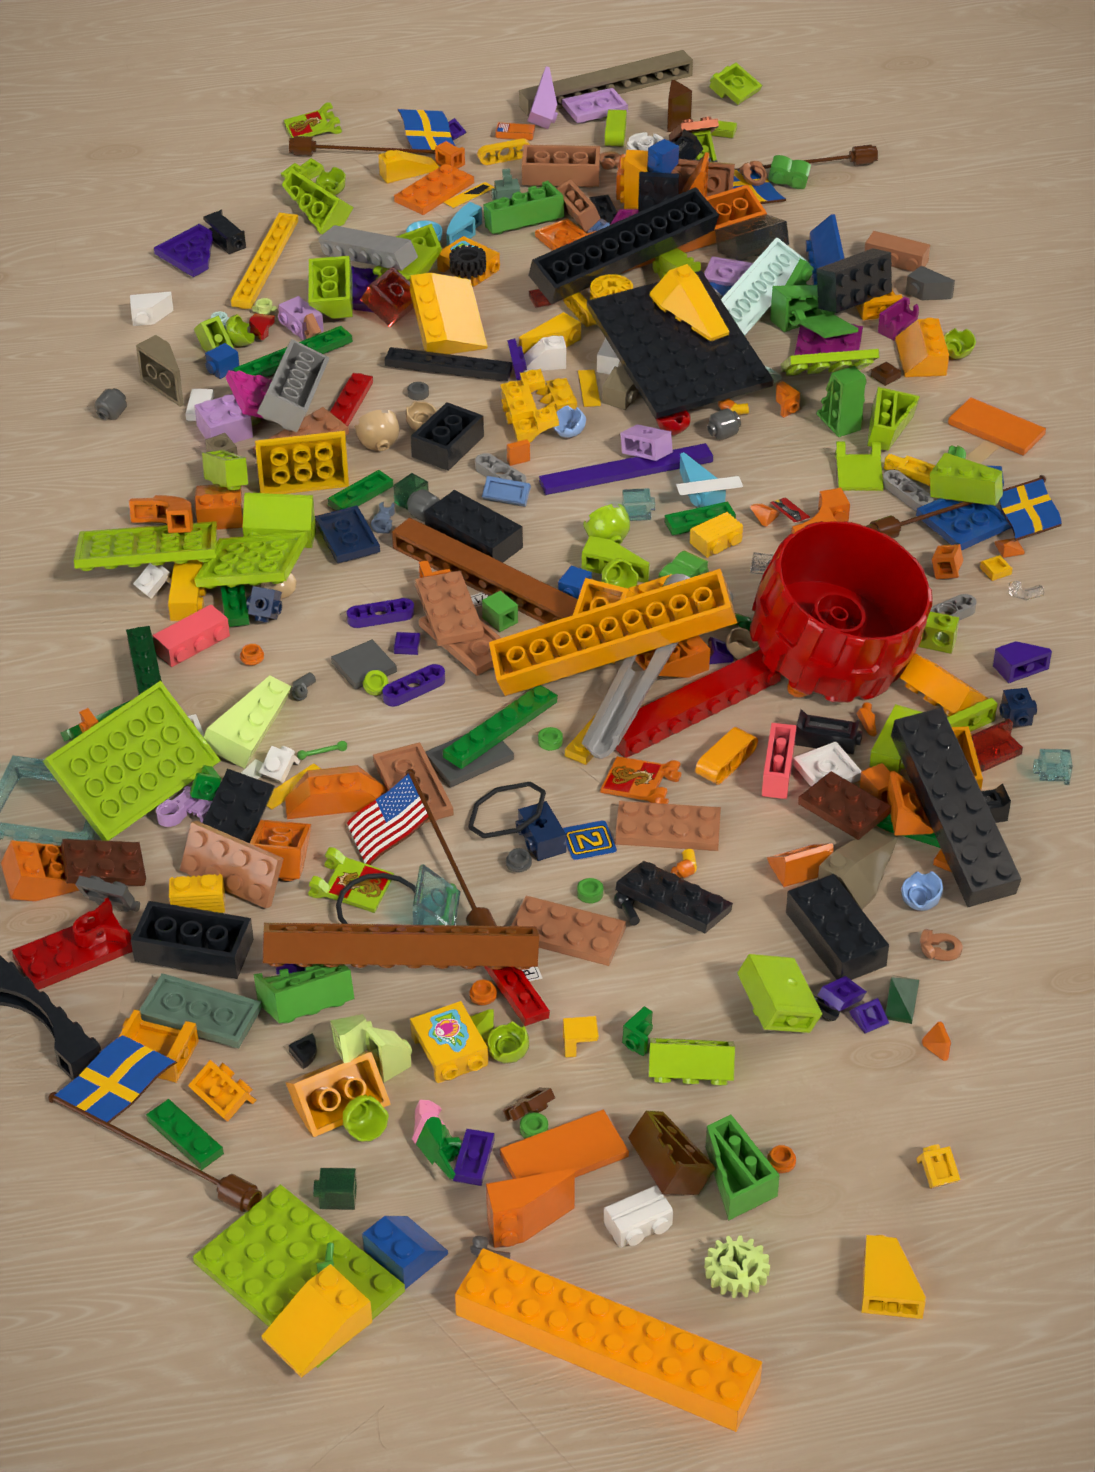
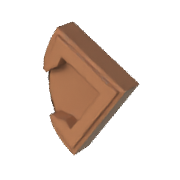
M313 313L306 315L304 322L306 323L307 330L304 331L306 339L321 333V330Z

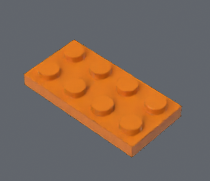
M445 163L395 194L394 202L424 215L474 184V176Z

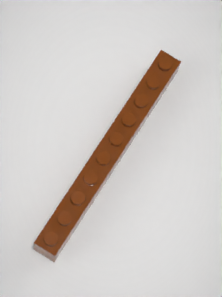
M410 517L392 531L393 549L419 562L428 560L430 567L437 571L450 569L451 572L461 571L467 586L488 596L501 590L518 605L519 612L537 621L547 624L572 616L578 599Z
M264 923L263 963H268L274 967H280L285 964H296L300 967H309L312 964H324L326 967L351 964V966L356 968H363L367 965H379L382 968L406 965L408 968H420L422 965H429L438 969H445L449 966H460L464 969H474L477 966L502 969L504 966L520 970L538 967L539 933L535 926Z

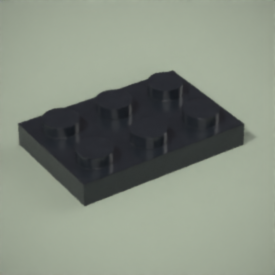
M639 172V212L679 195L678 173Z

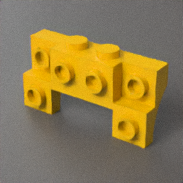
M541 369L520 373L521 380L500 384L503 397L501 399L502 409L505 412L507 424L512 425L517 442L527 439L531 443L543 431L559 426V419L554 406L537 410L531 394L536 390L546 388Z

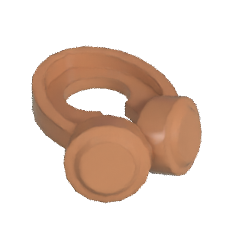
M603 152L600 154V165L604 169L618 168L620 154L616 152ZM605 156H612V157H614V158L611 159V158H604V157H605Z
M759 161L744 163L739 169L745 181L751 185L760 186L766 181L767 172ZM750 169L760 174L761 178L753 180L750 177L752 173Z
M930 929L923 930L920 943L922 952L930 960L951 961L960 957L963 945L958 938L947 933L932 934L933 930ZM947 941L954 945V949L945 951L940 947H933L932 945H939L941 942Z

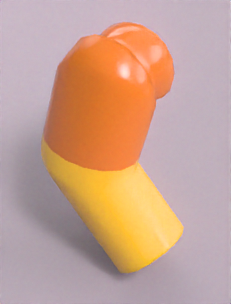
M730 398L718 401V406L721 410L728 408L735 411L738 415L749 413L748 403L736 404Z
M685 849L682 852L683 861L677 863V866L672 867L671 873L676 874L679 878H687L696 872L695 852L692 849Z

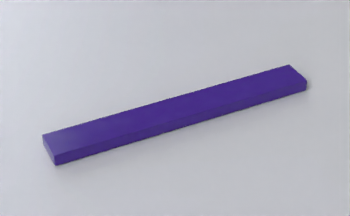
M704 443L673 449L672 453L657 461L632 457L539 476V483L545 495L680 469V454L683 452L700 465L713 462V454L707 444Z

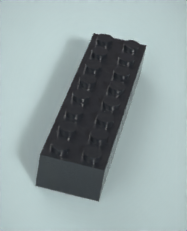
M943 708L894 720L891 738L967 908L1015 895L1021 882L1020 874Z

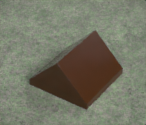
M671 80L667 132H672L683 120L691 119L692 90L676 80Z

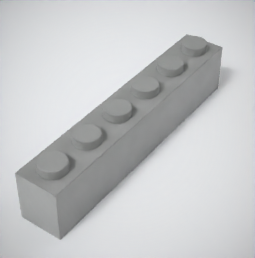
M336 225L318 238L321 250L327 256H350L351 261L402 271L418 258L414 246L409 239Z

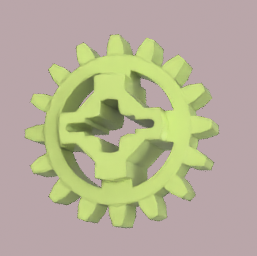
M740 1235L737 1241H733L730 1236H726V1243L724 1244L717 1240L715 1249L709 1247L708 1257H705L706 1279H711V1287L720 1286V1294L722 1295L727 1291H731L732 1298H736L738 1292H742L745 1298L748 1297L749 1290L758 1293L760 1285L765 1286L767 1284V1276L770 1273L769 1255L763 1254V1246L754 1247V1239L752 1238L747 1243L743 1242V1238Z

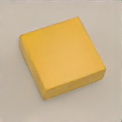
M1000 555L980 561V569L991 581L1012 575L1013 568Z

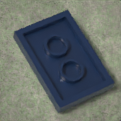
M357 505L315 516V524L337 563L380 552V544Z

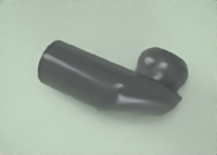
M309 672L292 683V696L295 699L304 700L307 697V687L316 682L313 673Z

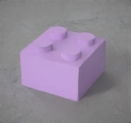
M233 394L194 405L197 427L205 439L222 433H226L233 443L253 438L251 416L242 414Z

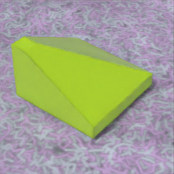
M488 1009L470 1016L484 1042H487L490 1032L494 1029V1009Z

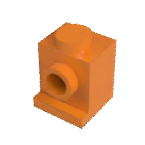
M447 141L435 146L436 164L442 166L446 163L457 169L464 166L465 148H458Z
M960 544L937 546L932 557L936 579L959 577L958 571L963 563Z

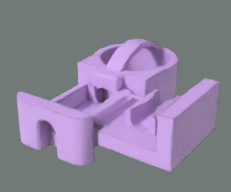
M185 786L179 796L173 800L167 799L156 808L157 821L162 826L172 827L179 824L187 816L188 811L189 814L193 812L194 816L197 814L202 823L212 801L192 798L190 796L191 787Z

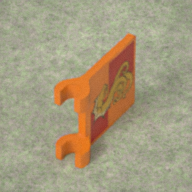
M617 756L600 791L604 794L645 800L650 803L668 804L669 799L665 798L668 792L667 788L659 787L663 776L672 782H679L682 775L681 772H677L680 762L671 760L661 764Z

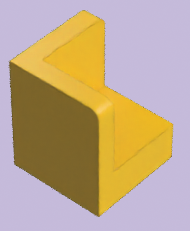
M596 1016L563 1018L565 1058L576 1057L578 1042L598 1041Z

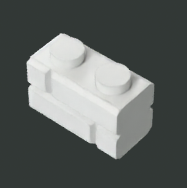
M657 1185L604 1207V1225L613 1236L619 1248L628 1244L635 1246L644 1237L653 1233L662 1234L673 1223L672 1207L667 1199L664 1198Z

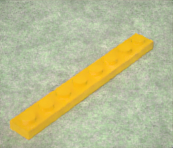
M278 213L231 298L232 307H240L241 309L252 308L298 223V215Z

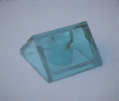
M424 864L419 866L413 901V925H456L461 891Z

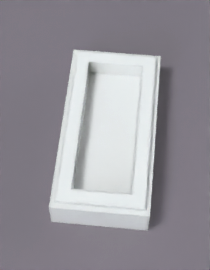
M213 389L191 390L186 410V420L196 421L194 405L207 400H213Z

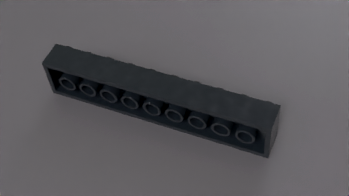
M695 187L532 259L528 276L548 301L554 304L589 288L591 282L599 276L608 274L618 275L714 231L719 214Z

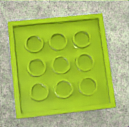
M307 532L219 538L217 541L216 558L204 562L195 577L196 587L211 589L223 585L235 587L240 584H250L254 586L265 582L280 584L287 580L308 541Z

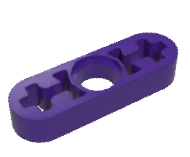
M400 598L352 606L347 610V623L353 628H363L410 620L415 614L414 602L408 598ZM380 611L386 612V614L377 615L375 613Z
M431 664L385 685L382 690L383 702L391 707L399 706L442 686L446 680L444 667L438 664ZM412 683L420 684L418 687H409L408 685Z

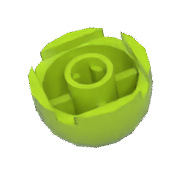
M610 504L592 512L589 515L590 520L587 523L586 521L583 523L587 535L610 539L620 545L630 531V519L625 507L618 504L619 507L614 508Z

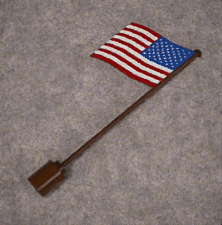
M408 769L406 776L393 788L363 807L347 822L364 863L372 865L381 855L410 837L425 822L430 820L472 909L466 917L467 925L497 926L488 908L476 907L414 776L415 770Z

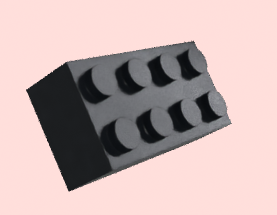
M872 248L817 268L818 309L838 313L865 303L875 297L891 293V252Z
M453 490L424 511L426 526L502 563L523 548V526L456 490Z
M834 874L787 892L786 914L836 980L844 976L853 980L887 966L888 942Z
M148 901L131 938L134 961L238 979L254 940L252 921L248 917Z

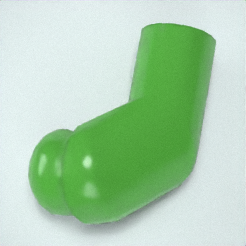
M959 445L957 447L949 446L948 454L966 459L964 448Z

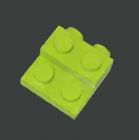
M734 63L731 66H726L720 73H715L710 79L709 88L721 98L728 96L739 105L759 92L763 85L738 63Z

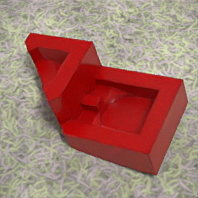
M255 313L249 320L250 333L259 336L260 340L269 336V327L275 324V315Z

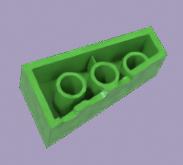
M549 181L542 182V187L537 188L534 185L529 187L526 193L518 191L513 193L512 198L502 197L483 204L485 227L492 234H501L506 230H518L528 225L535 226L545 221H556L558 218L564 217L563 194Z

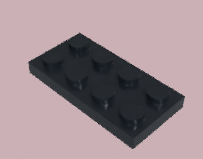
M227 768L202 823L250 843L266 810L275 785Z
M642 861L619 879L615 887L616 891L704 934L731 912L733 905L732 902L725 900L722 896L702 889L699 885L681 879L676 874L669 873L656 867L655 864Z

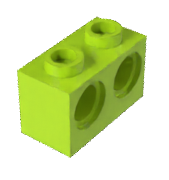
M930 611L918 647L952 654L957 638L959 617Z

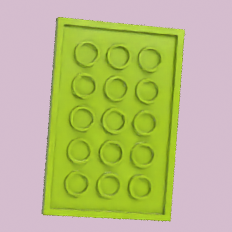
M879 349L793 355L780 364L781 372H786V376L799 375L807 370V374H817L825 369H828V372H836L852 366L862 370L879 358Z
M217 522L193 523V530L184 533H168L167 525L80 531L74 556L75 569L81 568L82 571H90L95 569V567H104L105 569H114L118 565L139 567L144 563L158 566L171 561H175L177 564L187 563L189 560L208 562L212 558H216Z
M159 681L45 758L43 763L101 840L110 841L193 782L196 774L201 773L203 765L214 767L221 760L164 684Z
M281 1184L193 1256L194 1264L268 1327L305 1283L318 1274L316 1263L325 1261L326 1248L329 1242L334 1244V1267L371 1301L372 1320L405 1292V1284ZM331 1354L328 1358H326L324 1361H322V1362H321L319 1365H317L316 1367L319 1368V1367H320L326 1360H328L333 1354Z

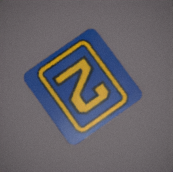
M604 820L563 828L567 835V846L573 860L615 853L617 851L608 825Z

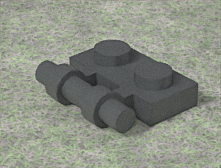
M79 876L75 884L83 896L89 897V900L95 901L98 905L104 902V898H109L112 906L117 907L120 911L128 912L131 910L138 912L140 909V902L134 900L135 898L128 890V886L121 882L115 881L112 884L105 882L97 876H90V878Z

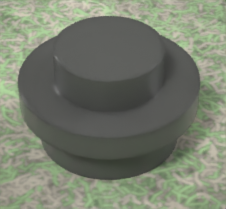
M522 848L511 850L506 857V866L513 872L527 871L532 865L531 856Z

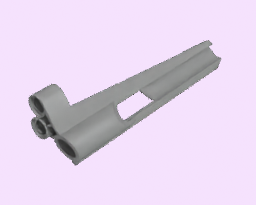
M674 574L666 579L663 586L689 579L690 577L684 574ZM729 591L731 601H733V594ZM678 642L657 648L647 669L644 671L636 672L631 669L637 655L624 659L581 743L595 758L603 759L609 756L616 746L619 745L634 720L646 694Z

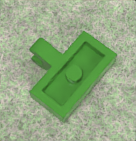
M800 258L785 286L808 285L806 282L811 278L814 268L807 261Z

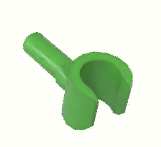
M331 1242L327 1244L325 1261L316 1263L318 1273L330 1264L334 1267V1244Z

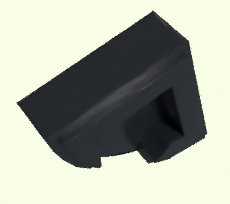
M313 1033L288 1045L289 1052L303 1069L308 1067L316 1057L317 1046Z

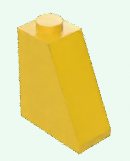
M866 1235L861 1313L923 1319L926 1296L898 1239L884 1235Z

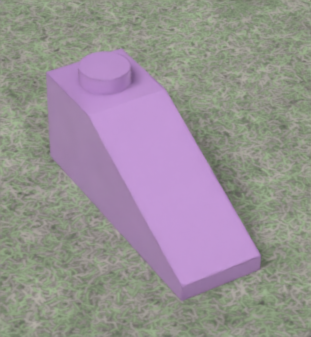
M546 66L527 122L548 129L551 123H555L558 113L555 112L557 101L550 67Z

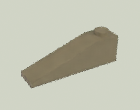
M875 826L861 839H853L835 850L819 866L818 879L834 874L863 910L877 894L878 886L884 876L885 868L890 861L898 837Z

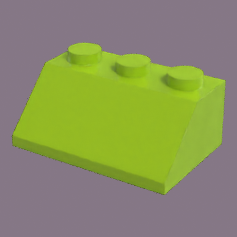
M350 256L309 259V306L332 319L353 317Z
M245 492L243 536L307 532L308 541L304 548L313 547L316 533L313 495Z
M650 1038L649 1077H654V1082L670 1083L671 1078H682V1083L699 1084V1079L711 1080L712 1085H728V1081H734V1041Z

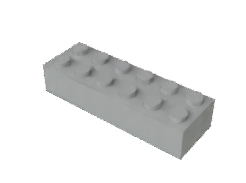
M291 339L257 414L268 421L280 424L286 430L297 432L308 411L329 357Z

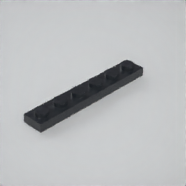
M394 347L389 348L385 357V366L469 376L478 379H493L496 381H508L513 369L512 362Z

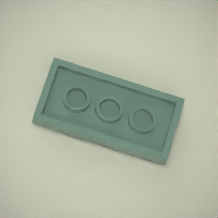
M162 973L139 1011L143 1021L179 1030L182 1029L185 1021L196 1023L198 1037L239 1049L262 1010V1004L258 1000Z

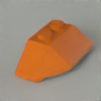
M358 765L308 770L285 797L287 819L358 812L385 794L386 787Z

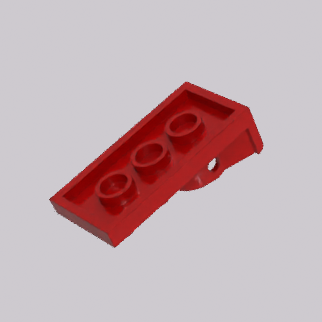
M104 898V902L94 911H89L76 919L73 926L12 949L13 957L24 977L28 976L37 990L133 952L131 934L127 929L121 927L113 913L109 898Z

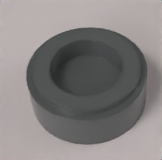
M413 382L408 386V397L412 400H424L429 396V386L424 382Z

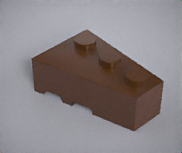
M646 1110L628 1136V1139L662 1194L699 1195L716 1169L710 1160L663 1111Z

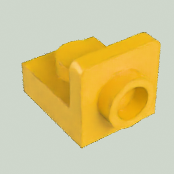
M939 1144L925 1147L923 1148V1153L916 1158L918 1164L923 1163L930 1189L960 1181L950 1146L940 1148Z

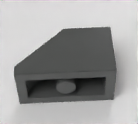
M920 266L907 276L905 293L920 300L952 299L955 280Z

